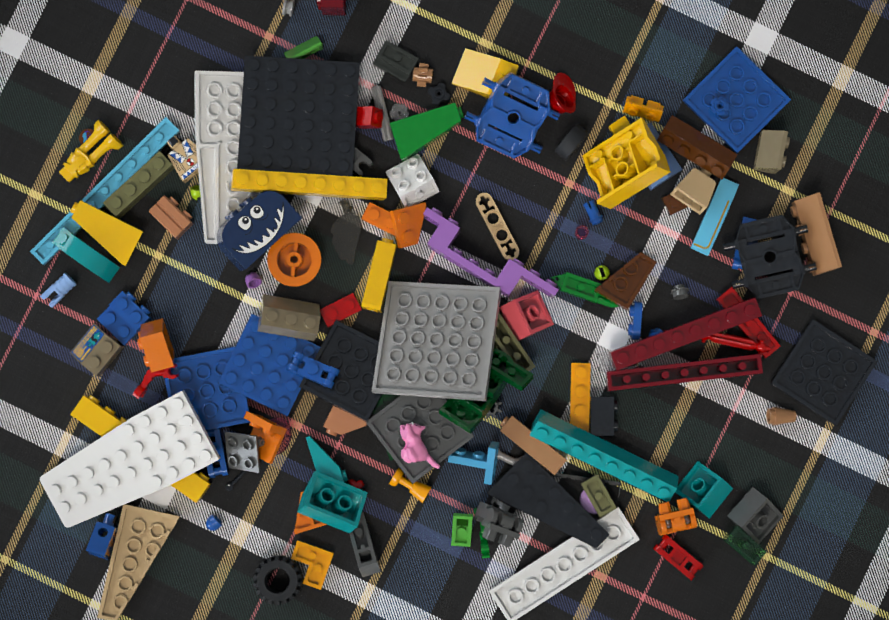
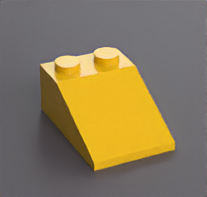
M465 48L451 84L489 98L492 89L482 85L484 78L486 77L493 82H497L510 72L517 74L519 66L506 60Z

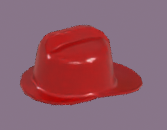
M557 73L554 76L553 89L549 93L551 109L560 114L565 112L574 113L576 110L575 86L570 77L564 73Z

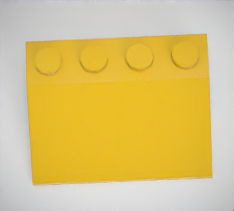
M642 117L582 155L588 175L596 182L600 197L596 200L597 204L609 209L614 208L671 172L665 154Z

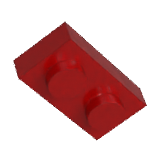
M354 293L320 309V313L328 328L336 320L340 322L362 311Z

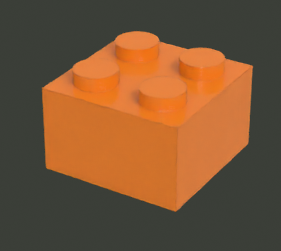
M161 318L141 324L137 341L140 350L144 349L145 356H143L146 367H150L151 373L173 367L174 349L164 319Z

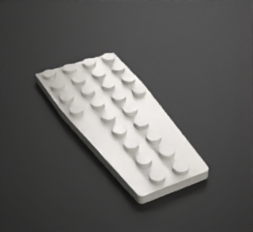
M194 71L195 140L203 232L206 244H217V232L226 221L225 216L232 210H239L241 208L239 204L244 199L260 194L259 192L231 191L232 171L237 169L244 72Z
M183 390L119 425L42 475L40 482L65 527L69 528L165 488L221 458L187 394Z

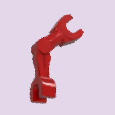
M174 363L173 367L152 373L150 369L147 370L141 385L135 389L132 395L137 399L143 398L147 392L146 388L154 377L163 376L169 379L179 377V374L171 373V368L178 367V365Z

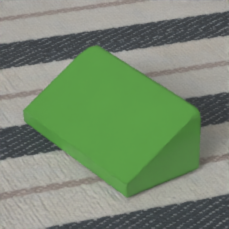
M315 36L285 52L284 55L286 58L305 59L322 50L323 45L318 36Z

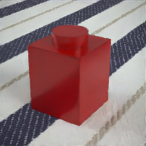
M374 106L357 107L356 127L362 129L382 128L383 109Z

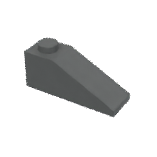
M362 512L358 527L350 533V538L362 577L381 572L367 521L364 512Z

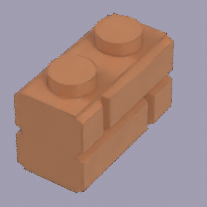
M164 195L149 212L178 240L194 224L191 221L193 217L185 209L181 211L177 208L179 203L172 196L168 199Z

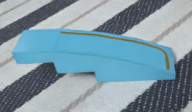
M725 178L720 179L693 240L691 249L704 255H709L739 184Z

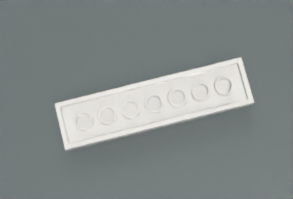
M617 507L597 520L610 534L597 548L571 537L490 589L491 596L506 619L517 620L639 541L640 539L620 508Z

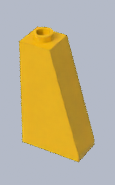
M82 200L79 203L75 202L70 211L73 213L71 218L122 265L126 266L143 231Z
M382 238V241L377 240L361 305L363 309L382 313L397 245L393 244V240Z

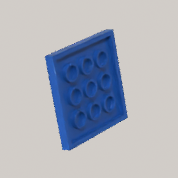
M736 46L683 99V102L737 154L791 99ZM724 97L727 100L726 102L729 103V110L724 115L718 116L711 111V101L714 98Z
M251 314L218 384L288 416L301 390L299 385L304 378L288 371V364L292 363V356L295 351L314 359L321 347L304 339L257 331L259 317ZM300 361L298 367L303 369L305 363Z
M235 347L174 358V363L178 367L171 368V373L179 374V377L174 379L165 378L168 398L184 390L205 430L250 422L244 418L246 411H249L247 397L218 384Z

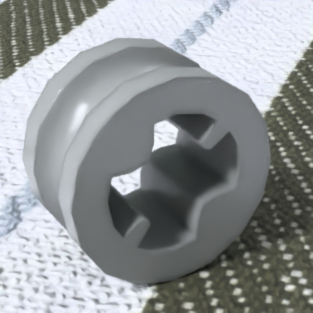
M284 0L282 15L289 14L290 17L293 16L295 0Z

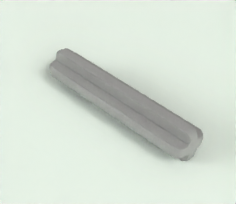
M374 86L371 90L375 107L383 109L381 128L383 140L390 141L393 140V134L381 86Z

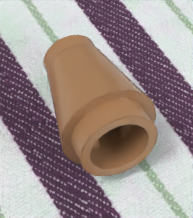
M778 407L768 408L766 412L767 423L775 426L795 422L796 411Z

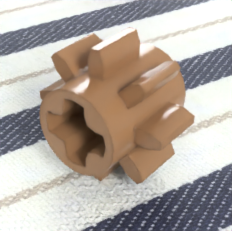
M419 63V67H414L412 81H416L419 87H426L427 83H432L433 69H428L429 64Z

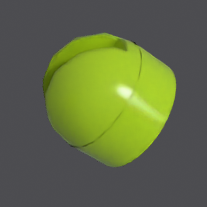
M199 185L190 187L191 197L195 200L200 197Z
M599 265L594 270V276L597 280L604 281L609 277L610 271L605 265ZM599 268H603L605 277H602Z

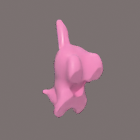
M414 422L400 425V434L406 443L405 447L401 450L402 459L407 463L426 460L432 467L439 469L440 465L428 454L427 448L420 437L425 426H420Z

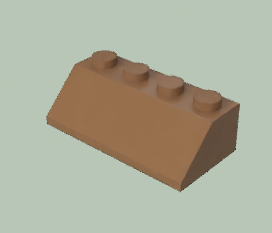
M820 192L792 202L790 211L792 217H796L798 224L796 227L807 225V228L800 229V231L808 229V233L799 234L798 236L802 237L803 243H801L803 254H807L808 261L806 264L816 263V266L809 268L816 267L817 270L810 271L809 273L812 272L813 276L842 267Z

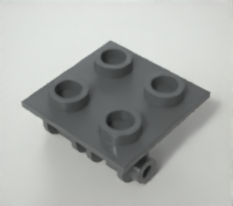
M225 431L228 468L260 473L258 448L264 445V439L260 436Z

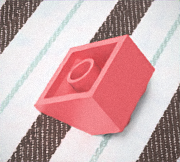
M538 290L499 307L508 327L518 341L554 325Z

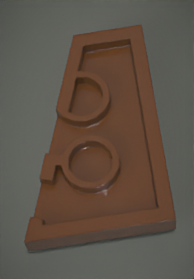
M640 252L594 291L627 311L657 262Z

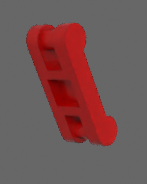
M663 535V540L659 545L656 544L653 549L692 581L695 577L694 574L698 569L701 570L703 565L669 536ZM668 545L673 548L669 554L664 551ZM689 561L692 563V566L687 570L684 566Z

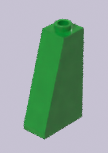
M452 103L390 123L401 161L409 159L460 125L461 118L464 117L461 107H457L456 103Z

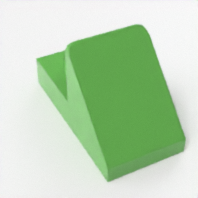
M453 513L451 546H471L473 514Z

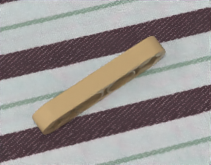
M480 193L476 198V206L502 256L507 261L509 259L512 261L514 258L517 259L519 248L493 198L488 193ZM481 197L489 199L487 202L489 208L494 207V209L489 210L486 214L483 213V211H486L485 206L479 204ZM491 213L497 214L499 218L495 224L488 222L487 217ZM500 230H504L507 233V238L503 241L498 240L496 237L497 232ZM509 240H511L512 243H509L508 245L510 249L516 250V252H514V257H511L510 255L507 256L505 254L507 253L506 246L502 248L501 244H506Z

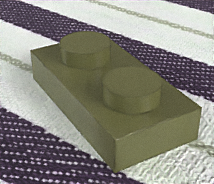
M598 474L580 483L599 517L617 508Z

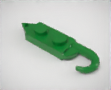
M568 272L551 277L561 292L610 308L618 307V305L594 291L601 285L600 283Z

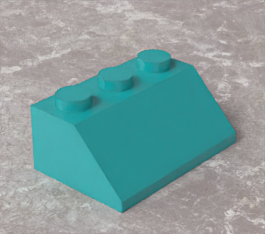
M314 471L302 494L297 513L350 534L358 527L368 492Z

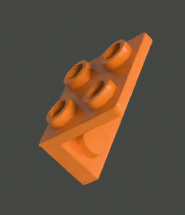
M246 411L244 418L250 421L249 425L253 426L250 435L260 436L265 441L264 445L258 448L259 459L272 464L287 429L261 415Z

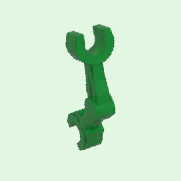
M480 522L482 558H490L488 539L482 537L485 526H482Z

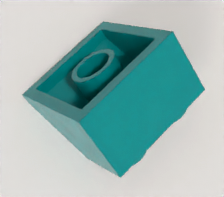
M697 461L678 485L675 493L682 498L686 497L690 505L710 519L733 488L723 478Z

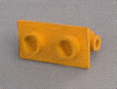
M633 95L631 97L627 96L623 113L642 117L649 121H660L664 108L661 103L648 100L647 104L643 105V98Z

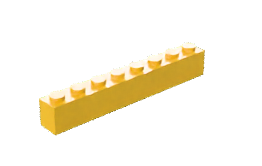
M233 169L231 191L259 193L274 191L279 194L385 200L387 198V179Z
M83 395L70 415L101 437L127 421L124 417H121V419L114 415L116 412L110 407L106 406L104 408L99 405L100 401L94 396L90 395L88 397ZM194 472L171 484V486L195 503H199L212 483L208 481L210 478L204 473L200 472L198 474Z

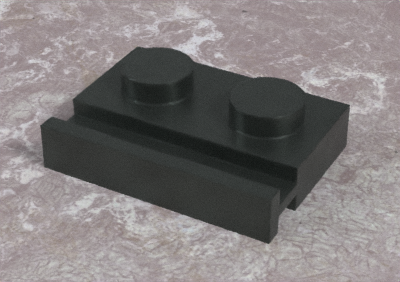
M386 40L372 64L406 84L419 58Z

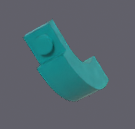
M64 227L52 242L64 253L108 283L120 268Z

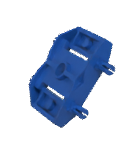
M512 72L497 82H493L485 77L482 85L492 89V93L480 116L467 111V115L464 117V119L473 122L476 126V141L513 159L528 152L530 149L540 154V150L543 147L533 143L539 127L547 116L558 120L560 113L550 108L549 91ZM504 93H509L529 104L538 107V109L535 110L517 100H514L504 95ZM511 113L518 114V119L515 122L508 120V116Z

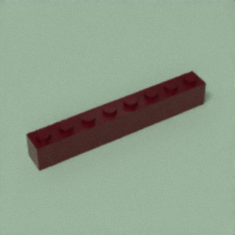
M750 298L609 351L608 354L614 370L617 371L761 317L762 314L756 298Z
M761 354L609 371L605 372L608 392L762 374L763 369Z

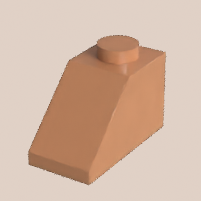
M333 406L323 427L327 428V433L336 437L337 434L343 435L367 426V423Z

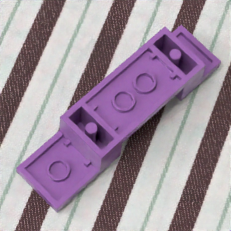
M434 207L432 209L426 208L423 213L424 219L437 226V229L427 243L429 249L488 286L500 287L501 294L508 298L520 279L552 299L555 297L559 290L556 288L557 284L549 279L544 281L539 278L541 274L533 269L528 271L523 268L524 264L515 258L513 261L511 259L508 260L498 278H496L495 273L490 269L485 268L483 270L478 267L479 263L469 257L467 260L462 257L463 253L453 247L451 250V245L460 233L459 223L450 217L448 220L442 217V212Z

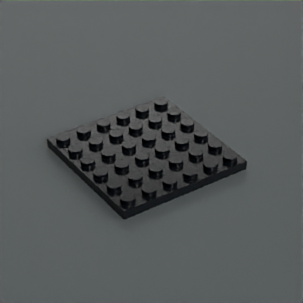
M245 55L237 169L353 177L360 63Z

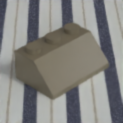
M262 295L257 331L310 341L316 339L320 323L319 304Z

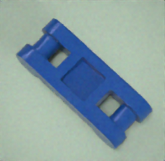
M295 351L292 356V363L288 364L287 370L332 389L334 378L338 376L340 370ZM300 361L305 363L303 369L298 367ZM324 372L328 373L326 379L322 378Z
M220 428L206 430L209 437H215L216 442L213 445L221 458L215 461L220 462V467L214 468L213 463L207 466L209 478H215L216 475L221 474L223 476L229 475Z

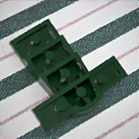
M494 348L487 400L449 399L439 409V414L471 434L492 408L507 383L523 391L532 381L533 374L514 363L508 354Z

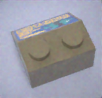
M94 323L70 353L95 376L100 377L124 346Z

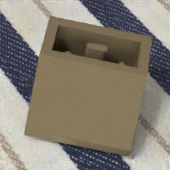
M762 130L759 133L753 170L776 174L785 166L786 156H784V151L788 149L790 137H787L788 131Z

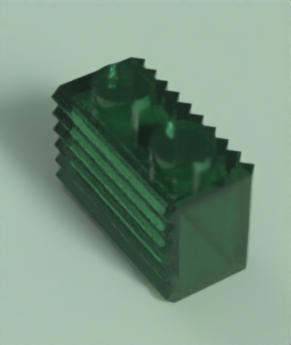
M733 526L723 538L728 545L754 566L766 554V550L757 544L754 539H751L748 534H745L738 526Z

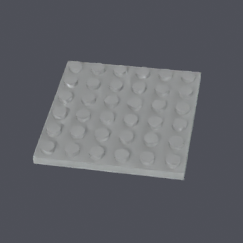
M388 281L372 392L375 394L486 401L501 288Z

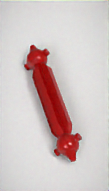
M721 332L701 339L703 343L709 339L713 343L751 351L756 349L758 354L761 355L765 351H771V347L767 346L763 339L757 343L753 339Z

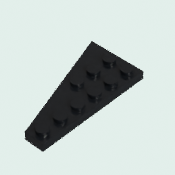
M528 453L487 492V494L594 548H597L610 535Z

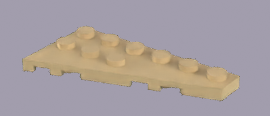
M128 504L123 505L97 618L119 620L181 516Z

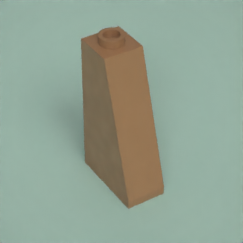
M513 415L510 418L506 416L501 422L500 426L502 428L500 431L552 474L556 475L567 461V458L552 446L530 436L531 430Z

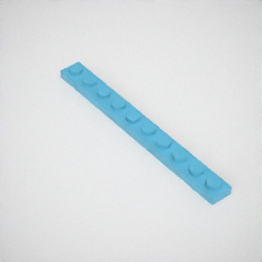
M165 117L82 201L101 210L105 206L103 202L156 153L161 151L167 145V141L176 136L180 130ZM69 212L30 251L43 265H46L60 251V248L52 242L63 227L74 235L82 229L71 218L73 213Z

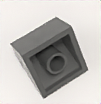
M753 487L727 515L735 525L758 545L784 517L768 498Z

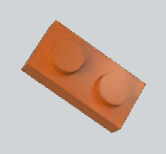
M369 202L361 220L395 236L390 212Z

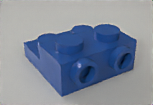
M122 291L97 318L124 346L140 331L141 324L147 323L152 319L149 316L150 311L144 305L139 306L136 304L135 301L137 299L129 291L127 293Z

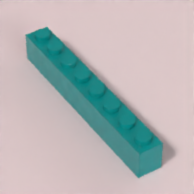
M540 409L532 423L530 436L666 502L670 501L677 490L679 476Z

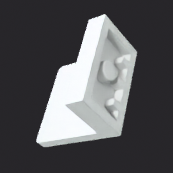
M419 154L386 171V175L399 195L404 207L418 204L439 192L432 175Z

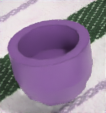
M250 272L245 277L246 285L250 289L256 288L262 283L258 273Z

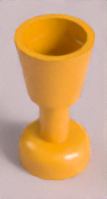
M398 468L389 484L397 486L399 483L410 489L409 493L423 503L431 486L417 481L412 484L411 481L403 477L404 472L402 469Z

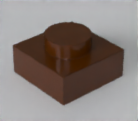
M670 194L662 198L670 216L688 207Z

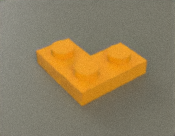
M297 540L291 559L309 565L303 584L321 590L334 553Z

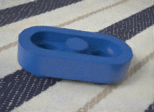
M634 301V305H630L629 316H632V324L628 325V336H631L632 340H640L642 302Z

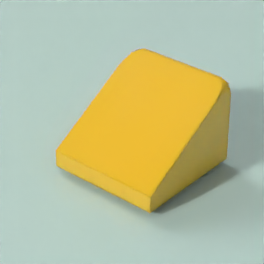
M623 116L608 128L615 135L629 126L630 123L626 116Z

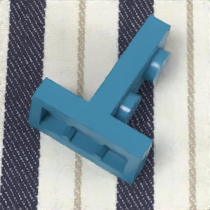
M492 441L488 447L487 455L481 451L470 452L464 448H459L448 457V462L486 469L484 484L492 485L496 474L500 442Z

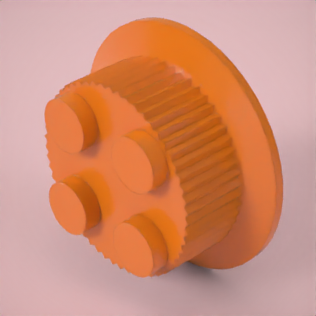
M288 233L270 247L267 257L268 268L278 282L291 287L302 286L313 280L319 272L321 253L317 244L310 237L301 233Z

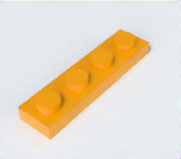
M571 363L570 424L589 432L591 363Z

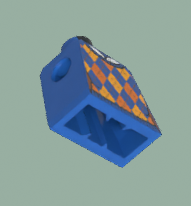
M106 513L103 523L96 522L86 548L90 555L109 560L117 534V529L114 527L117 516ZM108 531V534L102 537V533Z

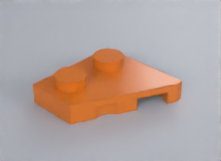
M426 202L390 211L398 248L418 244Z

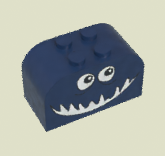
M266 191L254 197L250 196L244 199L239 204L241 208L239 210H232L225 216L226 221L218 229L217 244L239 271L246 270L302 219L291 204L277 192Z

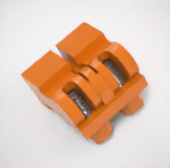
M686 497L676 500L678 510L671 511L669 501L658 504L659 514L654 517L660 536L697 528L694 509L690 507Z

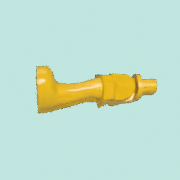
M100 120L95 122L94 131L79 148L76 147L75 151L71 152L67 163L65 162L63 164L64 167L59 171L69 183L74 178H78L79 175L90 171V168L94 167L98 159L110 149L119 150L124 146L114 134L110 133L90 155L87 154L99 140L110 133L107 126Z

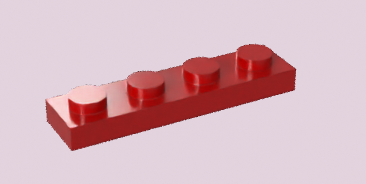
M733 287L716 299L723 308L743 301ZM758 318L738 325L748 339H753L757 343L763 339L766 345L771 347V351L762 353L764 358H767L781 347Z

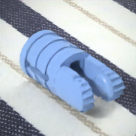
M65 272L40 297L44 300L55 291L58 295L49 303V306L53 308L77 284Z

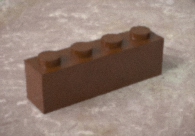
M673 115L657 139L660 143L721 180L738 155Z

